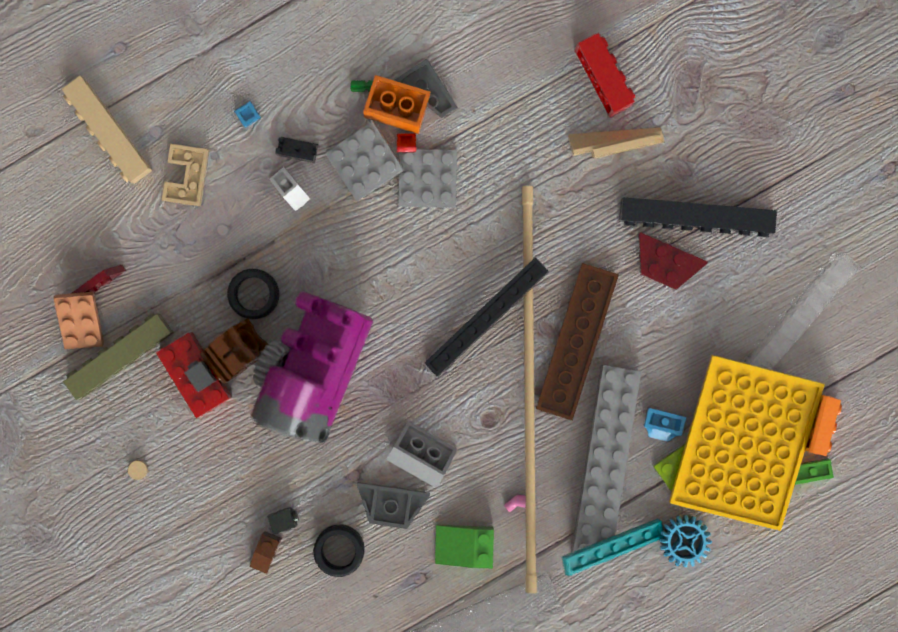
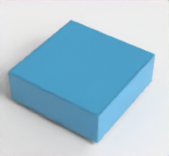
M251 101L234 111L244 128L261 118Z

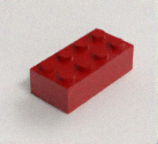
M598 32L579 42L574 51L609 118L630 108L635 102V94L631 88H627L624 73L617 69L615 56L613 53H609L606 48L608 43L605 37H601Z
M189 332L162 348L156 354L195 418H199L232 398V395L226 385L218 379L199 392L190 382L184 372L189 370L187 366L194 361H203L200 353L204 350L194 333ZM208 366L213 375L215 376L214 371L210 368V366Z

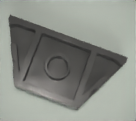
M357 482V488L370 524L407 529L430 497V492Z

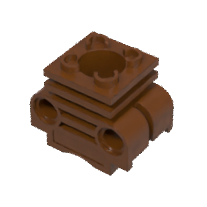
M245 319L219 335L200 355L203 357L205 364L214 371L217 379L225 384L257 362L261 351H264L265 346H269V344L257 334L250 320Z

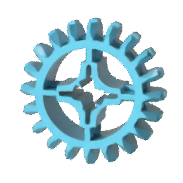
M684 515L683 521L680 516H676L677 522L675 523L673 519H670L669 521L672 525L670 527L667 524L664 525L667 532L661 531V535L665 536V538H661L659 541L665 544L661 545L660 549L666 550L663 555L665 557L670 556L668 560L671 563L675 560L676 566H679L682 562L683 567H687L689 562L693 567L695 566L694 560L701 563L702 561L699 557L701 555L704 558L707 557L704 550H711L706 546V544L712 543L710 539H706L711 536V533L705 532L708 527L706 525L701 526L702 521L700 519L696 521L694 516L689 520L688 516ZM691 526L697 530L684 533L680 527ZM676 532L677 540L671 547V537ZM681 534L687 539H689L688 545L690 546V548L684 543H681L683 542ZM700 535V544L697 550H695L694 541ZM687 549L691 554L681 556L674 552Z

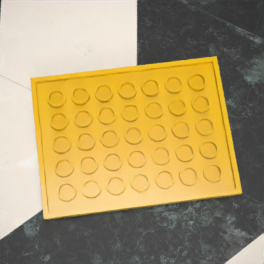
M711 355L669 502L781 531L825 384Z

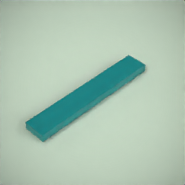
M660 519L652 520L562 556L565 575H574L656 542L661 538H665L661 535V531H663L662 521Z

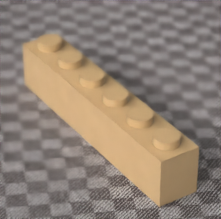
M79 76L62 88V91L65 93L63 97L69 105L73 104L76 108L74 112L81 121L85 120L87 123L86 129L92 136L96 135L99 139L97 144L103 151L107 150L110 154L109 160L115 167L118 166L121 169L120 175L126 182L129 181L135 184L153 171L85 78Z

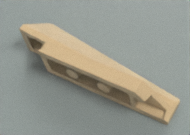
M660 127L568 135L572 156L591 152L593 159L665 142Z

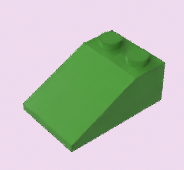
M436 525L435 564L493 569V527Z

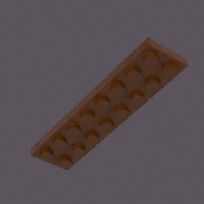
M585 263L581 264L537 402V410L573 421L619 274Z

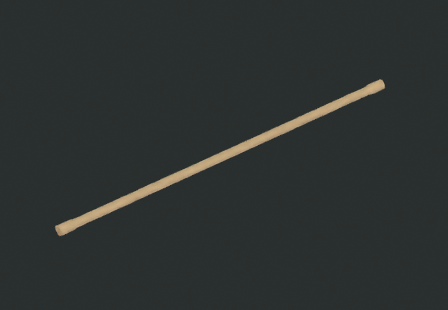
M522 186L523 268L533 260V186ZM532 288L524 296L525 593H537Z

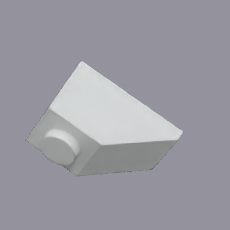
M284 167L269 179L295 211L310 199Z

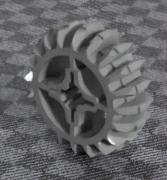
M280 340L270 342L269 346L266 345L265 350L261 351V355L255 364L253 379L254 383L260 388L269 367L273 365L283 367L291 348L282 344Z

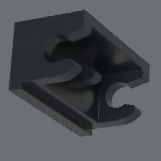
M279 137V145L275 151L277 156L315 163L319 144Z

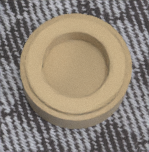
M136 460L128 466V474L132 479L140 480L148 473V466L144 461Z

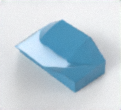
M648 408L644 427L647 429L649 437L669 442L676 436H682L686 417Z

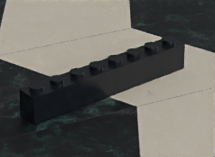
M623 197L620 205L619 222H624L625 226H635V223H641L643 227L647 228L662 225V229H674V226L681 227L683 231H693V228H700V232L712 233V230H719L720 234H731V231H736L741 236H750V233H758L757 237H769V234H775L777 210Z

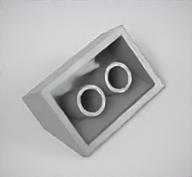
M408 421L386 460L437 488L458 449Z

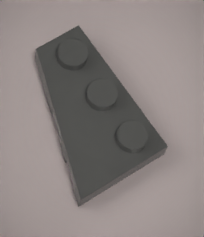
M425 59L395 79L397 82L430 91L427 107L441 118L458 108L428 59Z

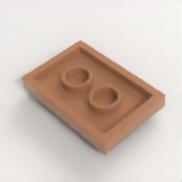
M94 292L55 295L53 299L64 349L103 347L104 340Z

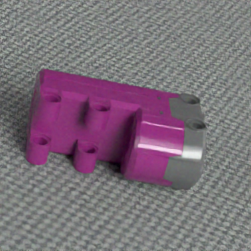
M302 291L296 298V307L305 311L299 329L287 328L281 336L282 344L291 348L283 367L277 365L269 367L250 416L257 425L308 442L324 443L329 437L332 424L373 320L371 317Z

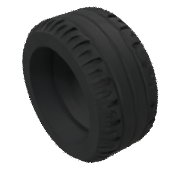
M246 269L237 273L229 283L227 290L228 302L233 311L247 319H260L268 316L276 308L280 296L276 280L269 273L259 269ZM259 278L267 284L269 299L263 308L248 310L239 302L238 289L246 279Z
M342 524L332 525L324 529L316 539L313 548V556L317 566L324 573L334 577H344L356 571L365 553L364 542L360 534L354 528ZM343 535L353 542L355 556L349 564L336 566L327 561L323 554V546L329 537Z

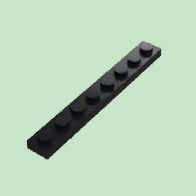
M535 257L424 362L436 377H439L549 273L548 269Z

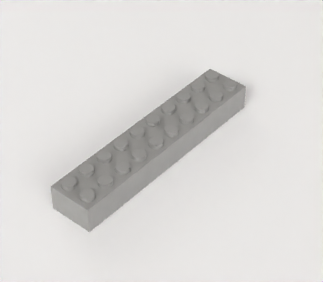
M606 365L600 366L571 552L616 534L641 371Z

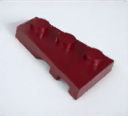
M123 265L104 269L72 293L94 292L95 294L100 287L110 283L114 278L124 273L126 269Z

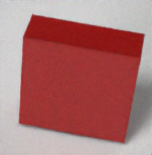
M416 133L397 134V152H416Z

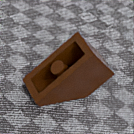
M264 531L254 551L249 567L267 574L282 538Z

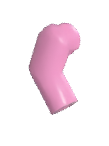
M515 495L504 504L505 508L509 512L517 506L526 509V496Z

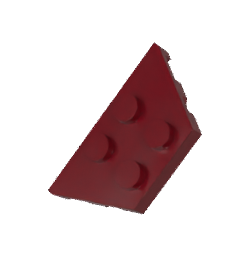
M640 232L638 235L640 275L677 290L708 263L706 260Z

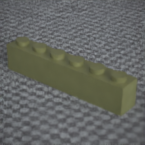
M154 313L144 319V324L141 326L137 324L129 330L130 334L126 337L120 336L113 341L114 345L109 349L105 347L97 353L99 356L94 360L90 358L82 364L83 367L77 371L75 369L66 375L67 379L63 383L76 400L83 399L172 335L174 332L162 315H154Z

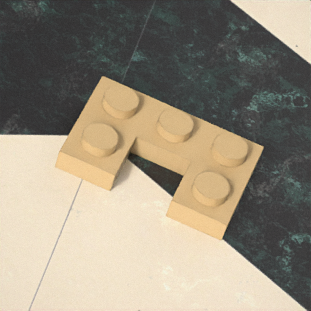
M170 144L167 163L186 166L184 184L164 182L162 201L201 207L209 157L208 149Z

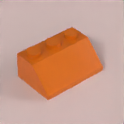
M375 75L364 108V118L419 134L431 92Z
M821 395L805 451L827 456V452L831 451V437L837 429L836 418L842 410L841 400Z

